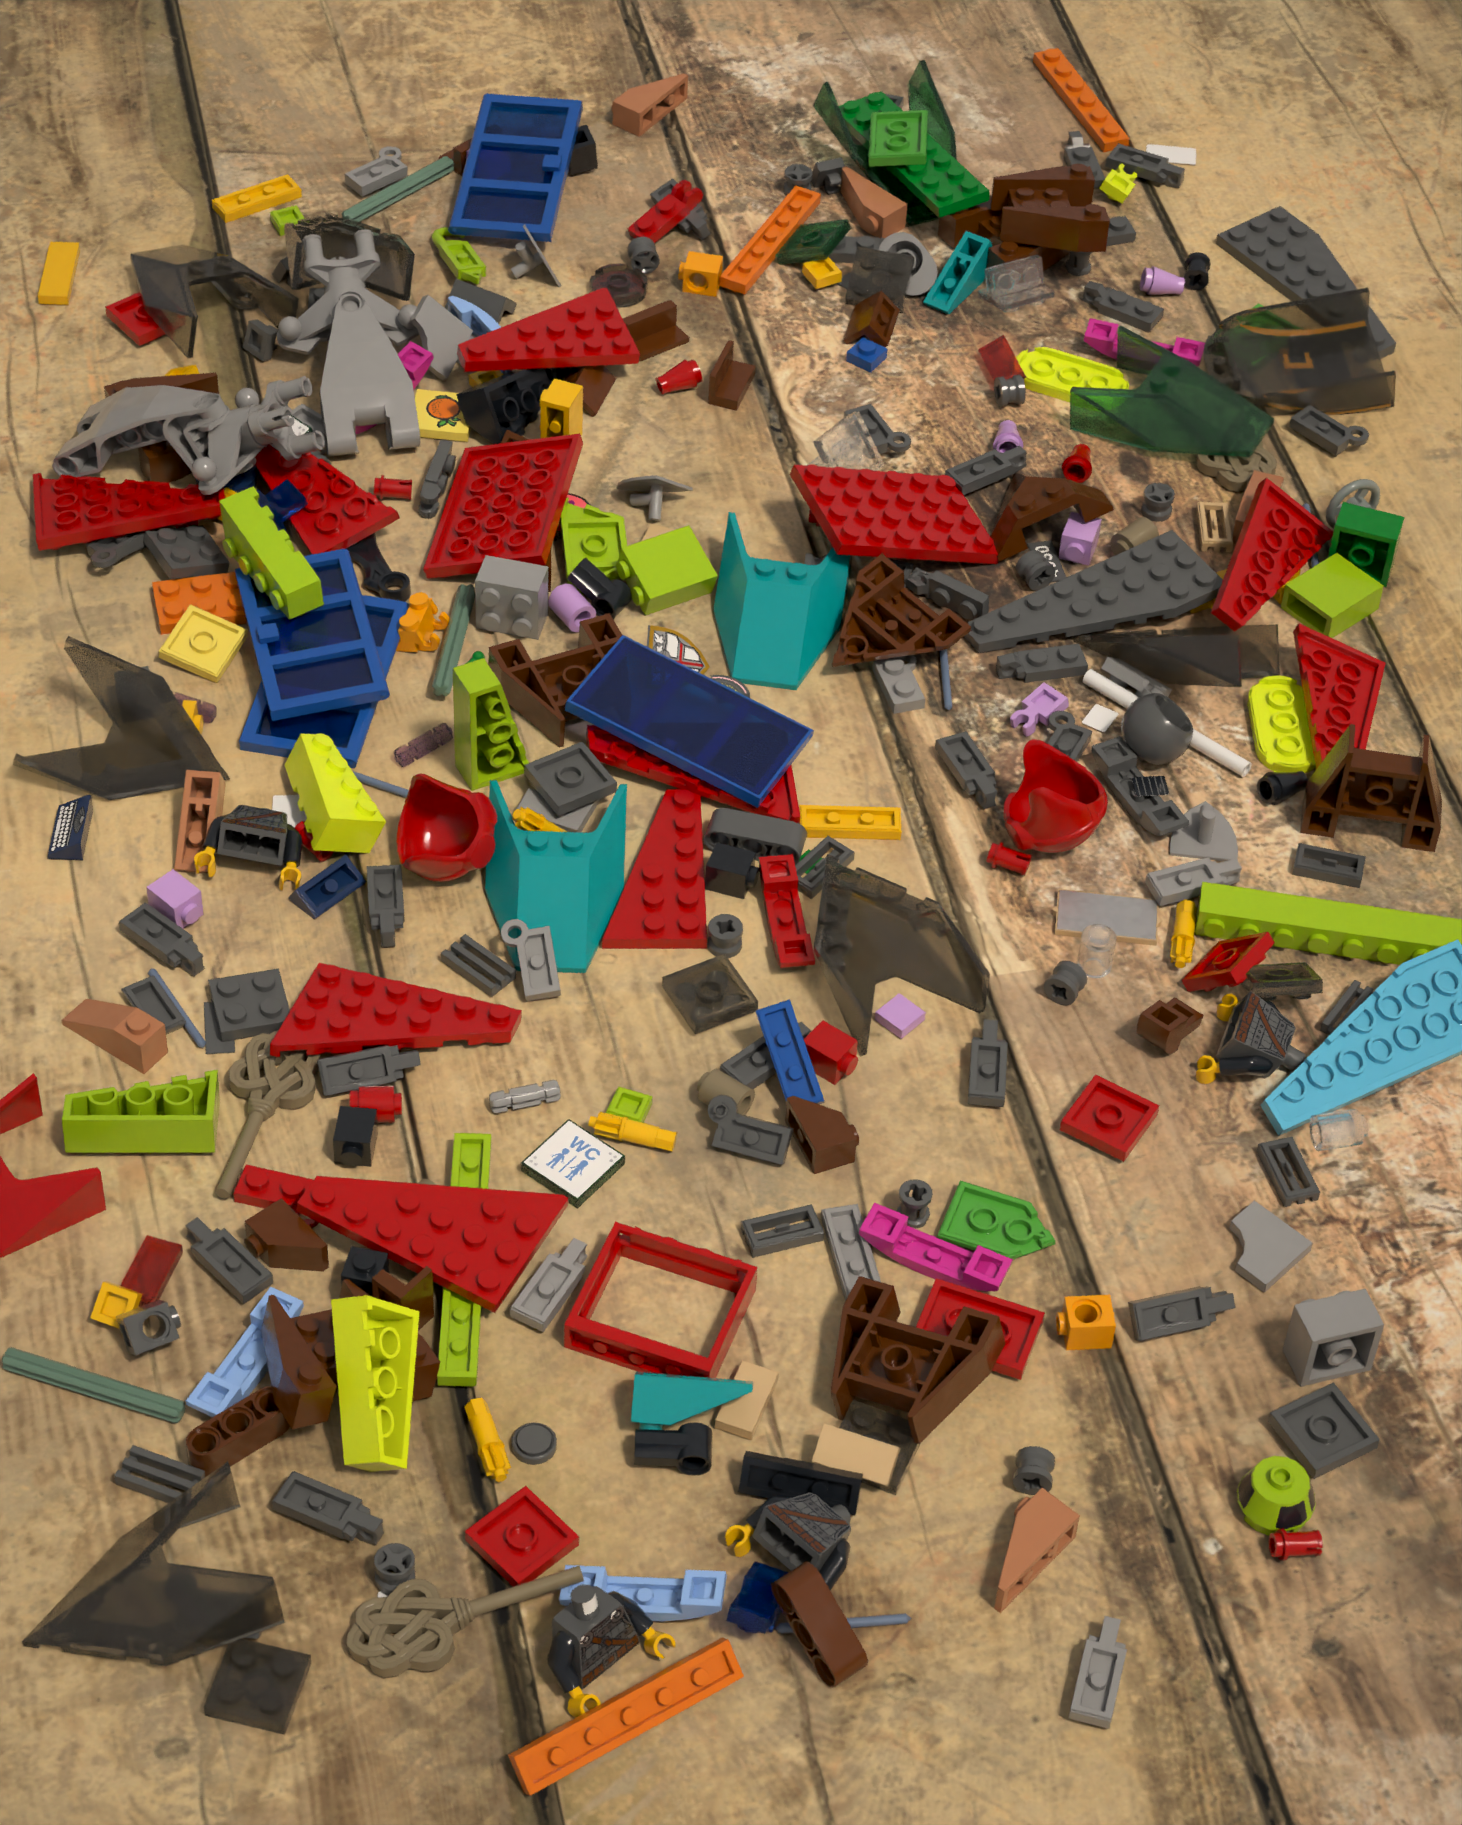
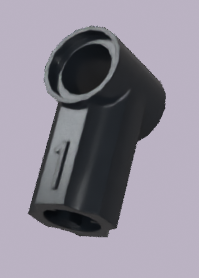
M586 557L567 577L571 583L592 601L591 605L595 608L597 616L610 613L612 618L615 619L632 600L631 589L626 583L618 579L610 580Z
M696 1422L684 1424L678 1428V1431L636 1429L634 1465L676 1466L681 1473L696 1476L705 1474L712 1467V1429L705 1424Z

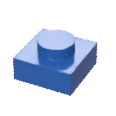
M863 337L847 351L846 362L871 373L887 358L888 348Z

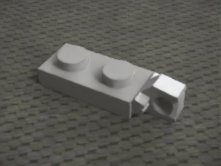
M1207 857L1146 874L1145 883L1158 905L1164 906L1200 896L1202 882L1222 885L1237 883L1240 881L1239 877L1242 867L1236 858L1216 863V861H1211Z
M573 1238L562 1255L557 1252L553 1255L549 1253L512 1304L510 1317L544 1332L582 1279V1275L586 1270L582 1264L587 1258V1244Z
M1105 1616L1100 1638L1090 1635L1089 1639H1086L1069 1719L1110 1728L1127 1649H1125L1126 1644L1116 1642L1120 1619Z

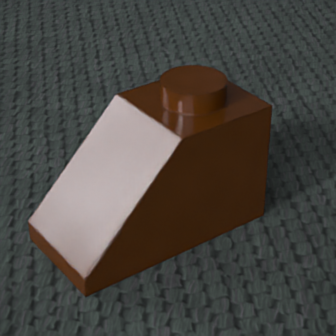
M796 1096L787 1098L785 1122L788 1127L793 1128L792 1135L814 1174L855 1161L859 1136L855 1126L848 1124L842 1112Z
M282 1198L245 1220V1246L255 1258L260 1257L269 1268L322 1272L329 1268L327 1244Z

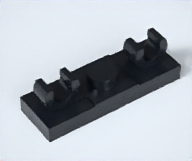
M745 1451L738 1492L764 1498L772 1496L796 1497L813 1493L828 1506L843 1505L850 1515L856 1516L863 1474L806 1461Z

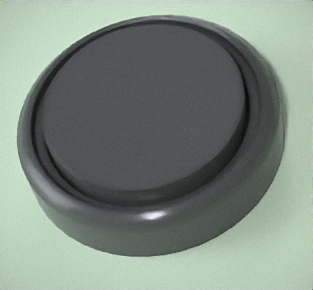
M537 1422L524 1424L512 1436V1452L523 1463L530 1465L545 1463L556 1452V1435L545 1424Z

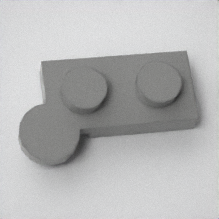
M1107 657L1101 668L1111 674L1109 679L1123 687L1130 685L1137 689L1135 695L1138 697L1150 693H1160L1169 697L1172 691L1171 688L1122 659Z

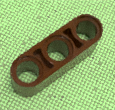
M266 1386L257 1390L189 1432L186 1438L189 1465L204 1470L205 1478H210L286 1433L290 1425L275 1404L272 1386Z
M805 1561L771 1584L772 1594L816 1672L826 1685L834 1688L868 1665V1658L864 1648L822 1575L813 1564Z

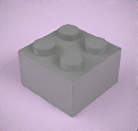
M485 555L475 580L476 628L539 640L548 616V566Z
M1366 1288L1352 1292L1342 1291L1335 1296L1317 1300L1307 1299L1299 1304H1295L1283 1352L1300 1387L1370 1371L1384 1323Z

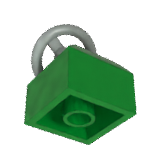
M1359 479L1341 488L1328 504L1326 521L1334 529L1328 558L1338 553L1386 587L1394 565L1405 517L1375 510L1380 500L1379 486L1372 480ZM1358 490L1353 497L1349 498L1346 502L1341 503V501L1346 496ZM1370 490L1371 498L1368 503L1364 497Z

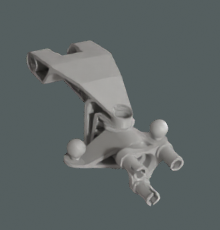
M367 229L359 230L354 234L358 255L350 259L339 257V260H336V257L327 260L324 258L321 244L322 239L319 235L311 234L302 239L306 256L304 261L305 275L324 284V295L298 319L292 316L284 317L278 325V345L288 351L308 355L320 342L329 341L320 389L321 419L328 456L359 453L355 426L383 423L385 425L389 450L420 447V431L412 380L392 345L394 343L398 346L419 336L417 328L410 321L417 307L408 304L399 310L366 289L364 281L381 266L380 257L375 252L373 232Z
M306 376L286 382L283 380L270 382L267 385L266 395L261 404H259L260 399L255 390L243 388L235 396V403L238 408L232 410L225 405L221 396L217 393L167 385L126 387L88 408L77 424L78 436L64 443L52 461V466L59 476L71 475L73 477H81L100 472L112 454L168 440L191 469L193 476L199 480V490L203 495H210L223 488L234 476L251 469L257 461L255 456L268 445L274 447L282 454L284 459L290 461L300 458L302 454L323 450L325 439L319 430L297 436L292 429L295 419L294 417L289 418L293 411L287 404L289 400L311 396L312 384Z

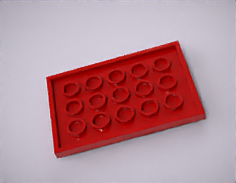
M580 433L465 448L423 568L427 579L478 574L485 555L546 565L582 450L583 440Z
M812 464L808 466L794 465L790 472L792 480L838 555L878 557L880 554H883L887 558L997 564L999 561L993 539L975 514L968 500L956 487V481L948 475L937 476L924 475L922 473H898L896 471L884 472L869 469L819 467Z

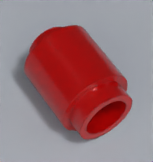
M361 1086L359 1090H350V1107L377 1109L378 1123H395V1115H402V1093H395L394 1086Z

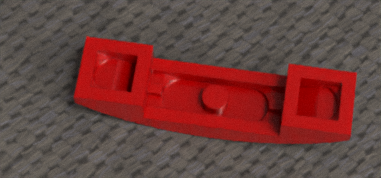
M793 854L759 857L764 908L774 954L779 967L815 965L810 933L807 934L798 894V876Z

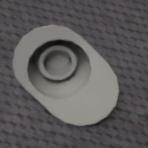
M898 232L889 235L880 244L878 262L897 289L903 294L910 296L921 295L931 289L938 275L937 265L933 257L912 234Z

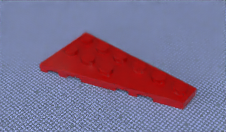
M1268 478L1262 480L1257 486L1211 614L1234 632L1243 627L1261 609V606L1277 593L1276 591L1285 585L1332 538L1334 531Z

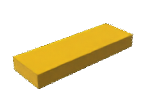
M286 174L212 200V208L227 223L301 198L302 191L294 180Z
M50 241L38 292L39 304H69L80 254L79 243Z
M799 805L800 825L806 829L807 838H826L830 836L831 838L901 840L900 807Z

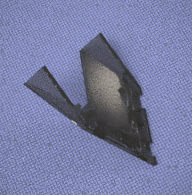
M331 212L326 213L324 217L318 215L298 220L296 225L294 223H286L284 227L292 290H299L321 283L305 275L304 261L306 256L302 239H305L304 237L307 235L316 234L321 237L324 258L330 260L336 257V260H339V257L350 259L358 255L354 234L357 231L367 229L373 232L375 252L380 257L381 266L364 281L366 288L403 301H409L415 254L400 235L394 233L380 234L381 229L352 219H343Z
M1278 624L1244 625L1235 632L1228 626H1207L1161 630L1160 635H1158L1157 630L1153 629L1073 636V642L1104 656L1122 659L1145 674L1166 684L1242 687V679L1280 676Z
M70 636L66 639L64 650L113 722L105 743L25 757L16 753L13 760L14 766L108 801L184 788L186 770L220 772L224 781L230 780L162 676Z
M827 854L814 953L851 1036L858 1040L857 1049L860 1056L867 1054L875 985L888 979L898 977L977 1013L984 1012L990 973L939 902L928 897L923 901L907 894V888L859 867L854 871L840 865L838 858Z
M229 1462L223 1464L120 1537L22 1641L23 1646L39 1648L43 1644L61 1647L62 1652L124 1661L129 1656L149 1659L150 1664L168 1666L285 1623L273 1577L167 1563L162 1546L166 1544L178 1529L240 1507Z

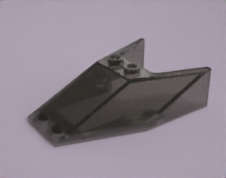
M186 245L130 254L131 264L145 311L187 358L193 357L198 319L189 288L191 285L212 282L234 307L244 310L259 308L277 328L284 317L292 316L296 318L299 298L229 255ZM237 297H247L251 301H241Z

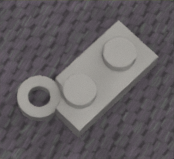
M392 146L382 148L379 151L378 159L345 173V183L358 194L364 196L408 176L407 166L401 162V150Z
M914 655L873 661V672L893 714L923 709L925 707V697L912 672L917 662Z
M512 919L503 924L501 928L503 942L507 946L517 947L526 1002L561 996L550 926L528 929L527 924L519 919ZM518 928L522 933L518 938H511L508 935L509 931Z

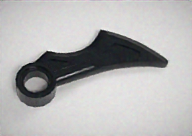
M375 533L346 548L350 553L351 560L362 566L365 571L364 586L378 592L380 598L404 602L410 598L409 577L402 572L391 571L378 548ZM390 586H401V587H402V588L397 589V590H389V589H387V588L390 587Z

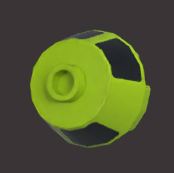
M1272 1456L1260 1461L1242 1477L1237 1488L1238 1504L1245 1515V1522L1254 1530L1268 1536L1270 1533L1282 1528L1286 1532L1290 1530L1297 1532L1311 1519L1316 1507L1315 1493L1304 1467L1295 1460L1284 1456Z

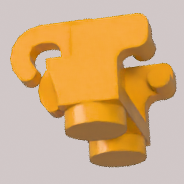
M415 593L409 598L410 606L406 614L399 619L400 627L398 633L400 640L396 651H435L440 644V638L433 631L446 629L450 618L445 612H441L439 616L441 621L435 620L433 614H437L438 608L432 598H428L426 593Z

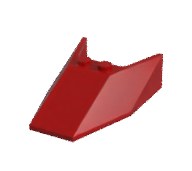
M34 1073L0 1100V1134L43 1116L38 1081ZM0 1156V1258L106 1210L102 1176L98 1167L19 1180L12 1175Z

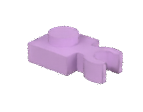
M1043 682L1022 701L1023 710H1018L1011 715V727L1015 728L1020 723H1026L1023 725V734L1026 737L1030 736L1036 730V724L1039 721L1047 726L1049 717L1053 712L1064 711L1068 708V698Z

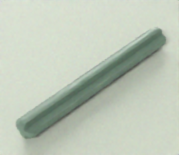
M444 156L342 212L343 223L351 227L451 173L454 170L453 160L449 159L448 156Z
M471 584L468 586L460 585L456 593L432 684L434 688L433 693L437 696H447L452 689L453 668L457 667L475 599V588Z
M10 1347L2 1358L5 1370L173 1423H179L185 1413V1402L23 1350Z

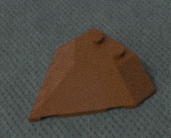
M1014 473L990 534L998 553V560L1002 561L1028 549L1021 530L1022 528L1071 506H1074L1086 523L1113 511V506L1102 490L1065 478L1035 477Z
M880 554L858 572L853 597L850 599L839 637L838 649L832 661V667L946 650L971 631V626L949 608L941 615L935 613L905 588L904 571L885 555Z

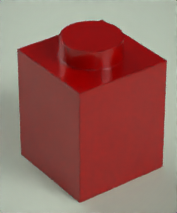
M824 1020L804 1038L816 1075L836 1085L844 1075L849 1076L855 1070L859 1060L856 1056L858 1040Z

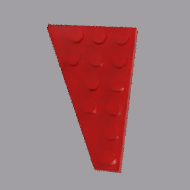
M608 288L595 290L458 344L457 356L464 372L638 364L640 353Z
M41 473L33 474L36 542L39 551L47 549L57 550L67 545L88 544L94 540L108 537L118 538L139 531H151L170 525H184L201 519H215L221 516L219 500L226 498L225 490L223 487L213 494L203 495L199 490V485L189 484L185 489L170 488L169 482H138L125 479L121 484L106 483L105 478L61 475L58 479L42 478Z
M587 725V747L602 763L679 789L689 790L692 793L750 813L789 820L800 824L801 816L792 764L757 808L595 725ZM650 725L644 734L659 741V744L664 739H667L681 746V753L695 760L722 725ZM741 725L709 767L754 789L788 745L787 735L769 725Z
M318 963L270 1043V1056L280 1057V1051L305 1050L306 1055H317L324 1052L332 1054L350 1053L362 1050V1046L398 1045V1049L405 1047L413 1049L443 1047V1041L466 1040L468 1045H479L485 1042L493 1044L510 1043L521 1023L522 1010L476 1000L467 996L446 993L433 988L412 985L399 980L378 977L365 972L361 973L340 968L335 965Z
M316 1176L297 1202V1212L371 1250L388 1253L390 1260L416 1273H420L426 1266L433 1270V1282L496 1313L567 1208L569 1198L562 1194Z

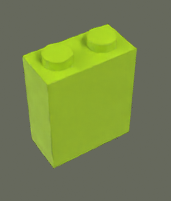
M689 525L621 548L619 559L616 563L619 577L626 581L631 589L634 604L640 606L645 616L712 593L718 577Z
M1335 553L1285 584L1281 609L1306 627L1334 638L1378 610L1384 586L1340 554Z

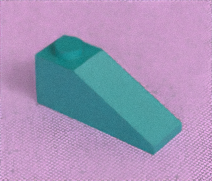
M965 231L936 279L935 284L924 299V305L949 315L983 283L986 278L988 248L993 246L991 240Z
M636 1372L634 1376L631 1422H638L639 1429L662 1430L663 1425H672L751 1393L753 1381Z

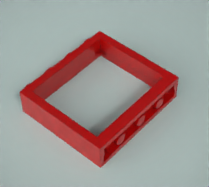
M615 1222L564 1324V1348L637 1372L716 1378L756 1291L758 1267L744 1263L739 1259L734 1260L713 1253L705 1248H697L678 1242L671 1237H662L643 1231L636 1226L634 1228ZM621 1256L737 1293L708 1358L590 1320Z

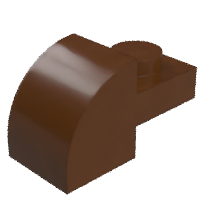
M1175 997L1167 1003L1159 1000L1140 1014L1137 1023V1034L1164 1052L1173 1054L1178 1050L1181 1040L1200 1026L1204 1015Z

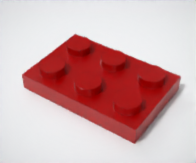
M936 1278L916 1327L948 1337L964 1306L999 1316L1005 1345L992 1371L1021 1380L1042 1327L1045 1312Z

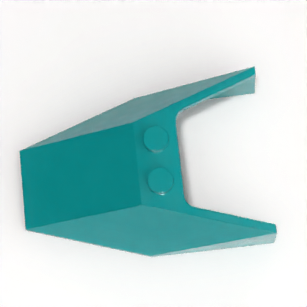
M729 512L713 613L730 677L739 680L743 684L797 690L840 630L852 555H838L834 548H832L824 560L817 565L750 557L746 552L736 515Z
M490 780L489 799L496 810L497 823L494 828L495 850L491 860L486 865L485 893L500 933L503 924L512 919L523 921L527 924L528 929L550 926L557 972L586 973L624 890L627 784L619 785L597 829L593 832L584 833L524 831L518 829L512 820L497 780ZM514 928L509 931L508 935L511 938H518L522 931ZM505 944L514 969L521 971L517 947H510Z

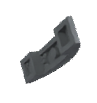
M1121 736L1092 746V754L1106 783L1122 807L1140 826L1157 836L1189 826V820L1173 800L1164 802L1159 795L1136 796L1132 778L1144 776L1136 767L1137 756Z

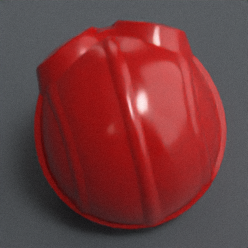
M1036 739L1028 741L1023 750V763L1025 767L1023 780L1018 790L1011 792L1004 803L1003 816L1006 830L1013 844L1021 851L1033 849L1045 853H1059L1071 850L1085 842L1100 825L1108 805L1106 791L1100 781L1086 767L1044 741Z
M419 773L413 776L397 830V850L402 866L418 876L434 882L451 881L467 874L471 870L485 867L491 860L496 845L494 828L497 823V813L490 799L483 793H472L471 791L441 782L426 774Z

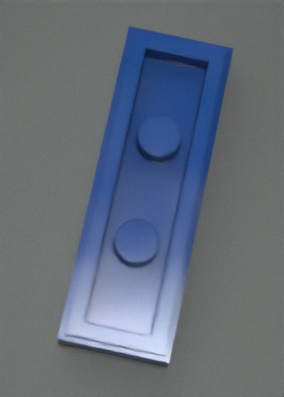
M790 999L756 1010V1015L785 1101H787L788 1097L796 1096L819 1105L825 1103Z

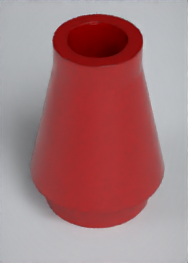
M685 359L662 376L657 377L656 384L663 395L668 392L696 388L697 384L702 382L703 379L694 359L690 361Z
M1077 444L1074 446L1072 452L1063 462L1062 472L1066 479L1082 483L1091 476V451L1087 445Z

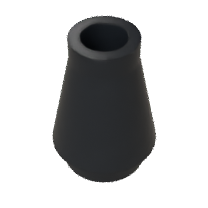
M1303 771L1267 772L1258 780L1257 792L1263 802L1277 805L1294 794L1306 790L1308 778Z

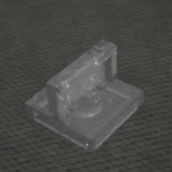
M859 411L848 414L813 441L819 456L808 464L819 467H843L845 469H869L872 471H878L885 465Z

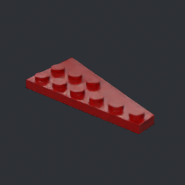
M268 445L255 456L257 460L256 468L311 555L346 549L400 519L395 509L385 506L375 495L365 492L356 485L355 481L322 458L318 459L311 452L302 454L298 459L287 461L278 450Z
M1298 623L1293 630L1317 769L1350 724L1355 725L1354 748L1366 750L1386 662Z
M685 789L666 790L602 938V949H707L701 795Z

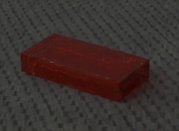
M1004 335L978 349L993 380L996 377L1011 379L1013 375L1019 374L1023 379L1027 378Z
M149 1235L146 1236L120 1285L142 1293L138 1307L160 1299L183 1254L182 1245Z

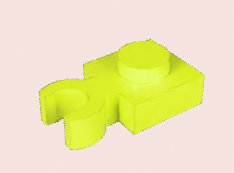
M1120 164L1116 171L1113 169L1110 171L1099 189L1105 192L1108 198L1123 204L1136 185L1133 182L1137 177V173L1127 174L1123 170L1125 165Z

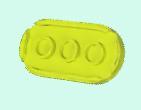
M1037 347L1035 351L1028 352L1027 349L1019 353L1014 360L1013 375L1020 374L1023 377L1026 389L1094 410H1108L1123 404L1128 395V380L1123 378L1124 374L1118 369L1109 365L1048 347Z
M1275 675L1260 679L1257 685H1253L1250 688L1247 701L1255 752L1259 761L1274 772L1303 771L1308 773L1316 768L1303 688L1297 685V680L1287 676Z

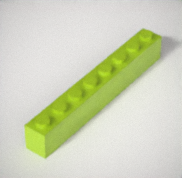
M1202 882L1197 906L1195 935L1227 940L1269 932L1275 942L1274 947L1398 965L1457 939L1462 945V919L1209 882Z

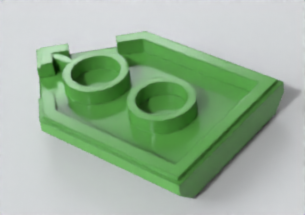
M964 1181L959 1182L937 1235V1238L972 1250H976L979 1245L1011 1259L1027 1255L1056 1243L1050 1231L1044 1228L1037 1217L1038 1213L1031 1202Z

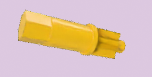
M520 807V810L516 809L513 812L512 820L516 821L515 826L521 830L567 832L548 821L542 814L528 807L526 809Z
M1186 899L1177 903L1174 931L1170 942V963L1175 962L1177 968H1184L1186 963H1191L1195 944L1194 931L1197 909L1195 902Z
M599 1112L598 1117L590 1116L588 1123L589 1127L595 1129V1135L616 1139L620 1142L624 1140L669 1151L674 1150L678 1133L662 1129L658 1126L629 1120L628 1117Z
M482 1397L471 1399L464 1408L478 1447L477 1453L481 1458L486 1476H491L492 1480L495 1478L496 1482H502L506 1480V1474H509L508 1469L511 1468L505 1451V1445L500 1440L487 1402Z

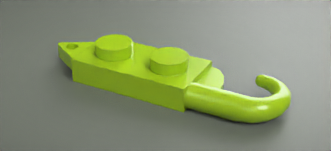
M449 227L435 230L432 233V241L438 248L439 255L458 280L469 281L479 285L481 278L486 277V265L468 241L445 240L444 236L453 235L448 231ZM453 235V236H458V237H460V238H464V237H465L464 235Z

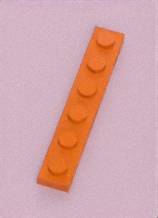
M1051 48L1034 53L1033 63L1103 153L1113 151L1117 144L1129 145L1127 134L1059 48Z
M795 185L720 275L719 286L746 294L820 204L821 193Z
M720 1638L509 1754V1759L524 1793L529 1796L743 1678V1672L729 1639Z

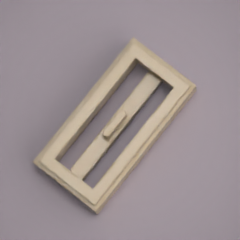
M1197 502L1196 516L1201 551H1207L1208 547H1213V552H1220V547H1225L1226 552H1232L1233 537L1228 503ZM1205 510H1208L1212 538H1208ZM1216 510L1221 512L1224 538H1219Z

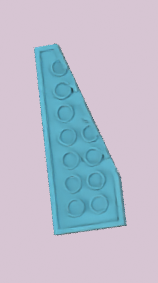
M1457 939L1402 963L1262 1102L1260 1106L1278 1136L1462 1054V945Z

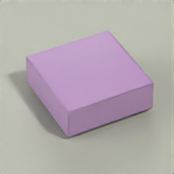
M899 993L875 1012V1020L902 1039L925 1020L926 1012Z

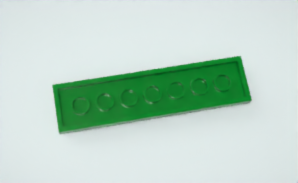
M881 91L870 93L868 96L857 100L846 101L843 105L833 108V115L869 151L871 113L903 110ZM928 133L926 164L885 166L939 218L990 200L989 190Z

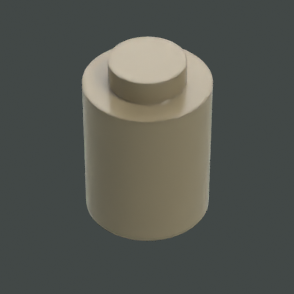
M1139 517L1111 538L1113 554L1117 555L1159 536L1157 527L1148 518Z
M714 1069L710 1073H704L697 1084V1091H699L698 1099L706 1105H709L710 1101L716 1096L728 1095L735 1100L738 1107L737 1113L746 1115L754 1101L755 1091L719 1069Z

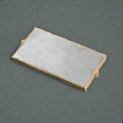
M1058 889L1057 905L1053 908L1052 913L1056 916L1054 935L1154 946L1157 945L1158 927L1161 926L1162 922L1158 918L1159 905L1155 899Z

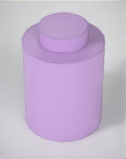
M572 584L557 586L551 592L548 600L549 607L571 631L579 632L580 621L596 617L595 608Z

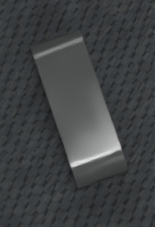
M718 808L712 813L703 840L704 844L711 851H713L716 842L756 852L755 861H759V857L793 854L796 865L803 851L807 831L802 825L793 821L729 808Z

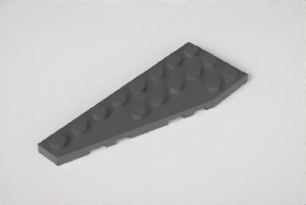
M1281 206L1217 234L1216 244L1326 328L1365 323L1370 340L1348 344L1374 363L1395 352L1396 342L1319 234Z
M1170 530L967 622L971 626V631L964 638L978 653L1015 647L1018 641L1035 638L1037 642L1048 641L1050 635L1064 633L1065 637L1114 629L1116 623L1133 620L1135 625L1147 623V618L1162 615L1163 619L1174 618L1215 599L1223 579L1173 530Z

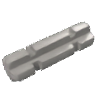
M557 1080L542 1082V1086H538L535 1083L508 1089L509 1093H504V1090L492 1092L489 1094V1104L492 1112L497 1114L507 1112L508 1107L516 1110L540 1105L542 1100H545L546 1103L558 1101L561 1097V1091Z

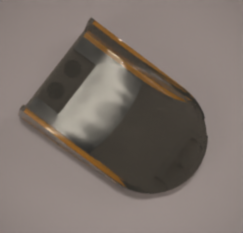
M1368 288L1252 308L1235 313L1219 323V328L1211 336H1208L1204 346V369L1210 383L1224 396L1240 403L1292 412H1300L1311 405L1326 415H1344L1394 407L1396 373L1395 370L1384 371L1368 321Z

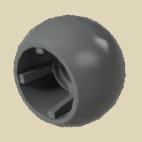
M1150 693L1138 698L1127 708L1121 721V732L1125 738L1124 741L1135 753L1138 760L1147 761L1154 765H1165L1178 759L1188 749L1193 737V726L1185 712L1174 701L1163 694Z

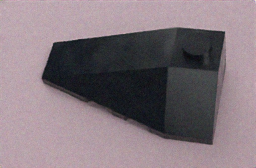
M560 368L517 369L456 394L465 423L492 444L501 443L506 430L523 436L527 425L534 422L539 416L537 413L541 409L539 403L543 390L549 388L554 378L564 381Z

